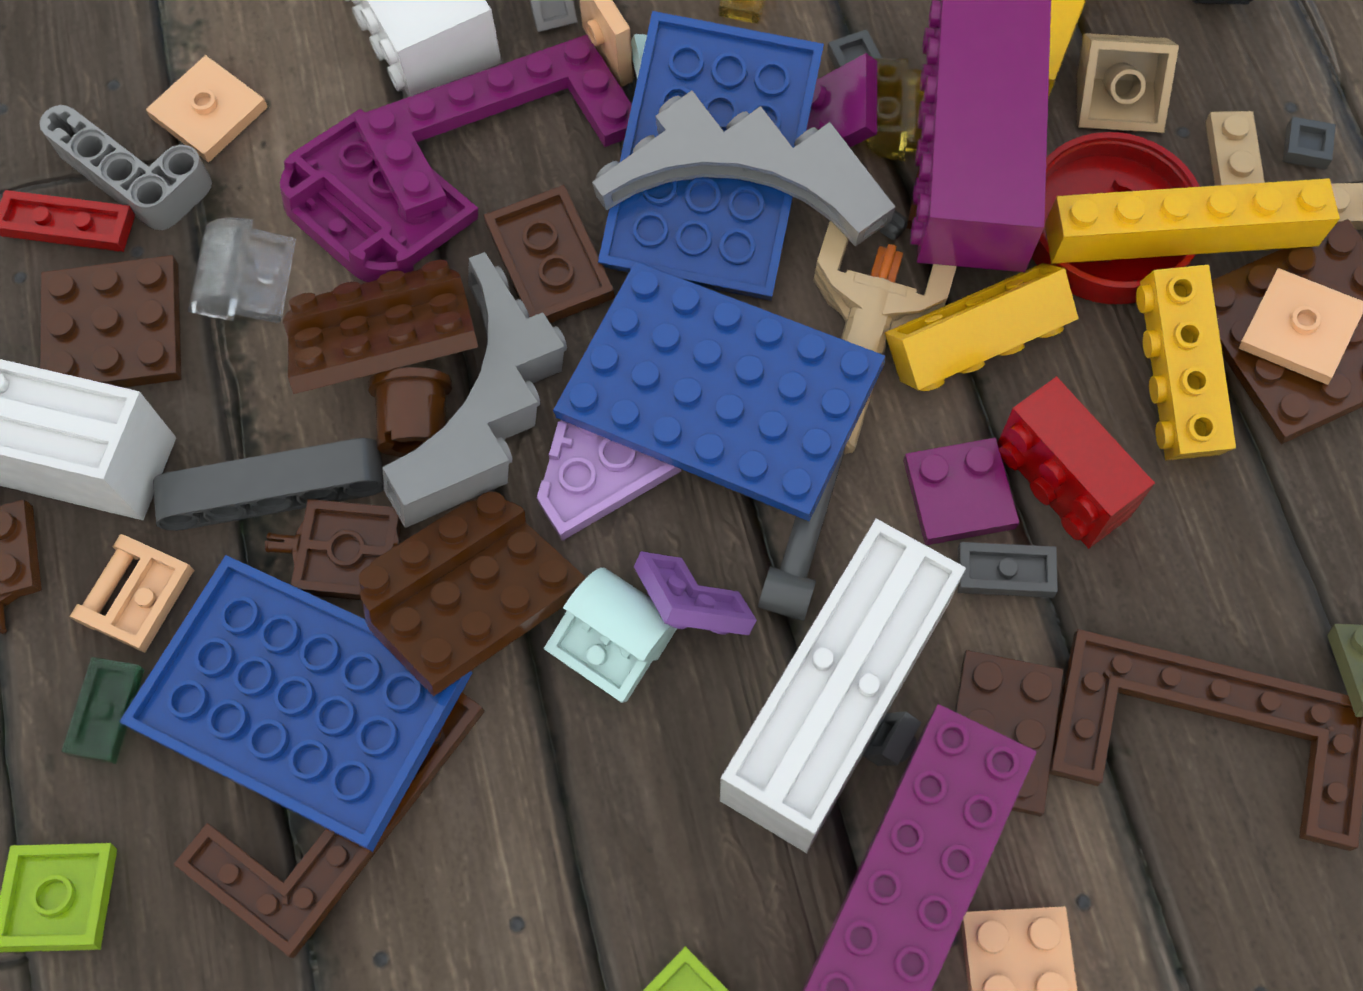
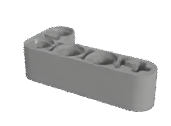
M67 105L51 107L41 116L40 129L61 159L121 205H129L135 216L154 230H165L174 226L211 189L212 181L197 151L188 145H176L169 148L150 166H147L84 116Z

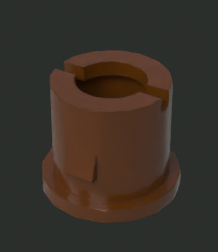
M406 367L380 372L370 377L368 392L371 396L375 397L377 449L381 453L403 457L416 450L447 424L446 395L452 390V380L448 374L430 368Z

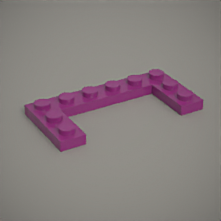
M586 34L356 115L354 119L356 128L406 221L447 207L446 194L417 142L568 88L603 146L607 147L625 139L632 104Z

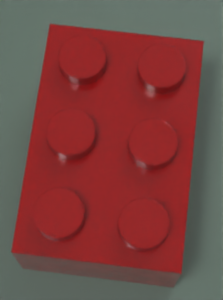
M1057 376L1012 408L997 443L1001 458L1006 465L1013 470H1019L1030 483V489L1034 496L1042 504H1049L1060 516L1065 531L1073 539L1081 540L1088 549L1131 518L1155 484Z

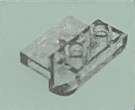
M221 218L208 223L204 229L188 312L234 321L236 314L280 324L296 238L253 229V220Z

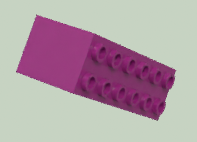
M1051 0L931 1L928 27L925 28L922 54H926V64L922 66L920 91H924V101L920 102L917 125L918 128H922L921 139H918L915 157V166H919L920 169L919 178L915 179L913 191V205H917V215L913 217L910 244L918 245L917 263L1015 272L1026 271L1043 232L1045 220Z
M940 704L936 706L923 728L802 991H932L1037 751Z

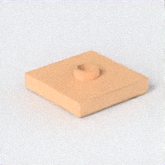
M579 0L583 29L620 87L633 82L630 27L613 0Z
M205 55L145 110L153 121L183 144L194 148L199 156L209 163L264 112L268 106L262 96Z
M1278 268L1238 349L1329 385L1363 314V301Z

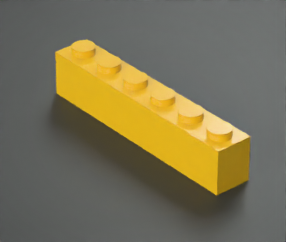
M1328 178L1057 196L1045 222L1051 263L1055 264L1314 247L1322 243L1340 217L1331 181Z

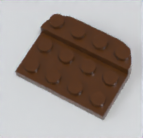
M434 260L423 265L422 269L407 273L390 271L382 274L378 280L363 284L346 282L338 285L331 292L317 296L314 293L296 295L289 300L291 309L283 318V325L288 336V380L293 394L478 347L461 276L458 272L449 268L446 260Z
M486 492L480 495L478 499L458 506L380 555L360 572L359 583L364 617L369 630L434 697L564 607L570 596L586 577L526 523L525 510L522 507L505 500L504 496L498 492Z

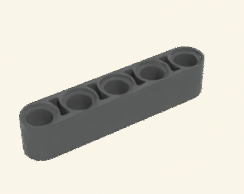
M356 438L160 474L153 480L156 525L164 530H186L306 508L308 499L341 502L376 495L384 490L381 452L377 449V440Z

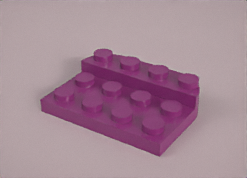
M360 108L295 150L284 160L285 169L280 179V190L283 208L287 216L351 274L360 280L371 282L378 280L382 274L390 271H402L404 273L414 271V265L476 221L478 219V207L432 169L446 194L447 207L406 221L356 128L354 116L365 113Z

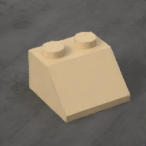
M1083 33L1077 72V126L1081 128L1164 133L1179 45L1169 38Z

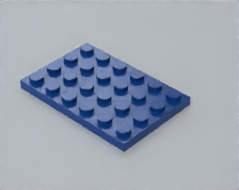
M652 11L620 162L633 153L634 147L642 139L650 135L655 137L659 135L655 116L659 114L661 106L670 98L678 95L682 98L691 90L724 132L727 130L728 123L735 116L744 111L750 114L761 106L794 148L797 138L807 130L824 44ZM701 177L668 182L634 194L609 209L598 263L602 264L604 268L630 272L636 261L705 288L772 301L793 196L770 186L733 178Z
M635 261L553 411L556 418L810 522L885 365V355Z
M225 555L119 722L127 728L373 852L470 679L472 671L433 697L373 635L364 618Z

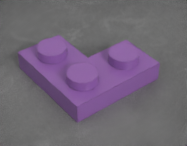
M640 552L634 568L665 624L677 629L690 627L711 630L721 635L728 633L750 635L757 619L739 591L699 586L682 558Z

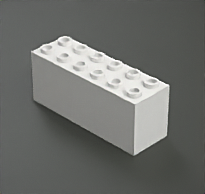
M352 0L356 5L352 7V10L362 31L368 29L373 35L369 39L380 61L386 59L390 65L387 67V71L397 91L404 89L409 97L490 69L502 63L492 10L486 0Z
M0 359V486L144 520L154 495L153 480L156 476L163 473L176 436L140 391Z
M875 519L722 775L720 802L805 853H808L948 607L966 567L884 522Z

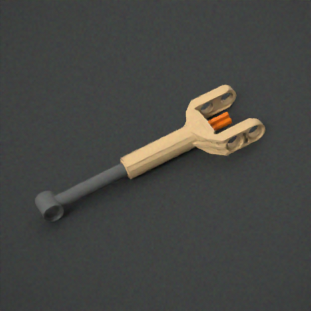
M830 221L817 259L813 280L828 305L839 312L846 322L841 339L883 355L887 344L884 332L945 306L957 266L933 264L924 295L916 293V288L895 283L904 253L897 251V246L888 244L887 248L878 247L870 275L848 269L846 273L839 270L849 239ZM871 394L810 522L797 516L795 517L780 569L770 566L758 608L804 622L816 580L807 578L843 456L855 451Z

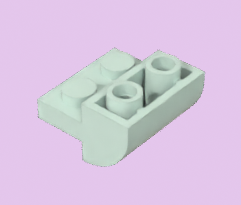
M602 567L586 577L570 596L563 607L566 613L545 645L544 650L621 703L629 700L652 661L659 659L677 628L664 623L650 597Z

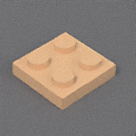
M1066 906L966 912L961 923L968 991H1077Z

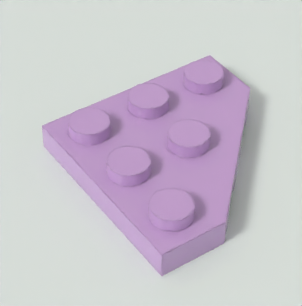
M560 420L556 427L549 452V463L544 480H541L537 500L539 506L563 541L681 472V469Z

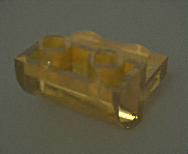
M874 58L877 60V135L866 139L865 143L872 152L881 157L904 161L906 151H916L918 139H921L922 128L917 126L920 102L924 101V91H920L922 69H908V59Z

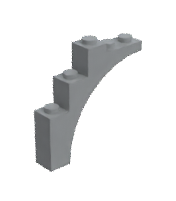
M692 90L682 98L679 95L670 98L661 106L659 114L655 116L659 134L657 137L650 135L642 139L634 147L633 153L620 163L612 161L605 165L597 173V179L592 182L597 199L608 210L636 193L668 182L701 177L746 180L776 188L804 201L832 221L855 247L891 222L895 211V205L830 122L819 130L816 127H812L797 138L793 148L761 106L750 114L744 111L735 116L728 123L727 130L724 132Z
M485 252L469 258L468 285L481 310L487 337V348L480 374L464 404L440 431L416 450L382 467L384 491L405 528L507 484L512 455L504 439L535 426L540 398L533 383L562 371L563 356L567 350L563 333L557 326H551L543 312L529 318L524 303L520 299L515 300L510 293L505 273L501 267L493 266Z

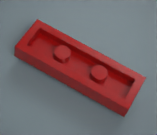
M5 190L0 202V236L124 252L135 213L129 205Z

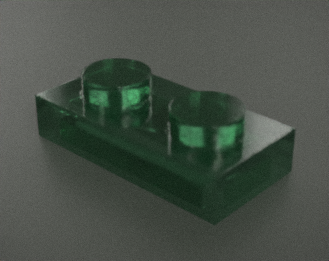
M91 657L61 752L68 756L116 764L127 729L119 721L138 693L144 674L142 667L137 664Z

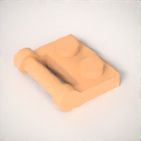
M120 534L112 546L116 551L84 603L82 605L77 604L69 617L92 630L99 631L146 653L193 574L194 569L181 560ZM132 560H139L106 616L100 614Z

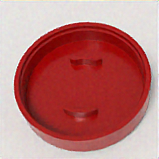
M1100 132L1072 139L1056 148L1046 158L1044 229L1032 258L1036 265L1046 263L1065 268L1073 295L1104 304L1136 303L1137 288L1140 286V281L1153 270L1188 267L1196 254L1052 264L1045 222L1056 197L1200 187L1190 169L1177 156L1163 146L1143 137L1120 132Z

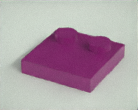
M865 53L817 79L807 130L812 127H816L819 130L830 122L849 147L877 135L876 59Z
M996 437L905 454L903 462L925 545L1014 530L1020 522Z

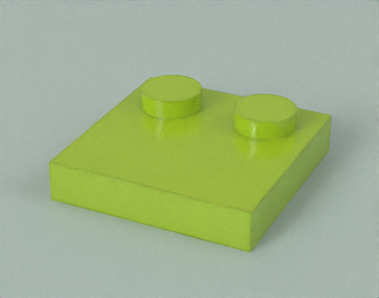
M111 843L10 845L0 894V952L101 950L117 848Z

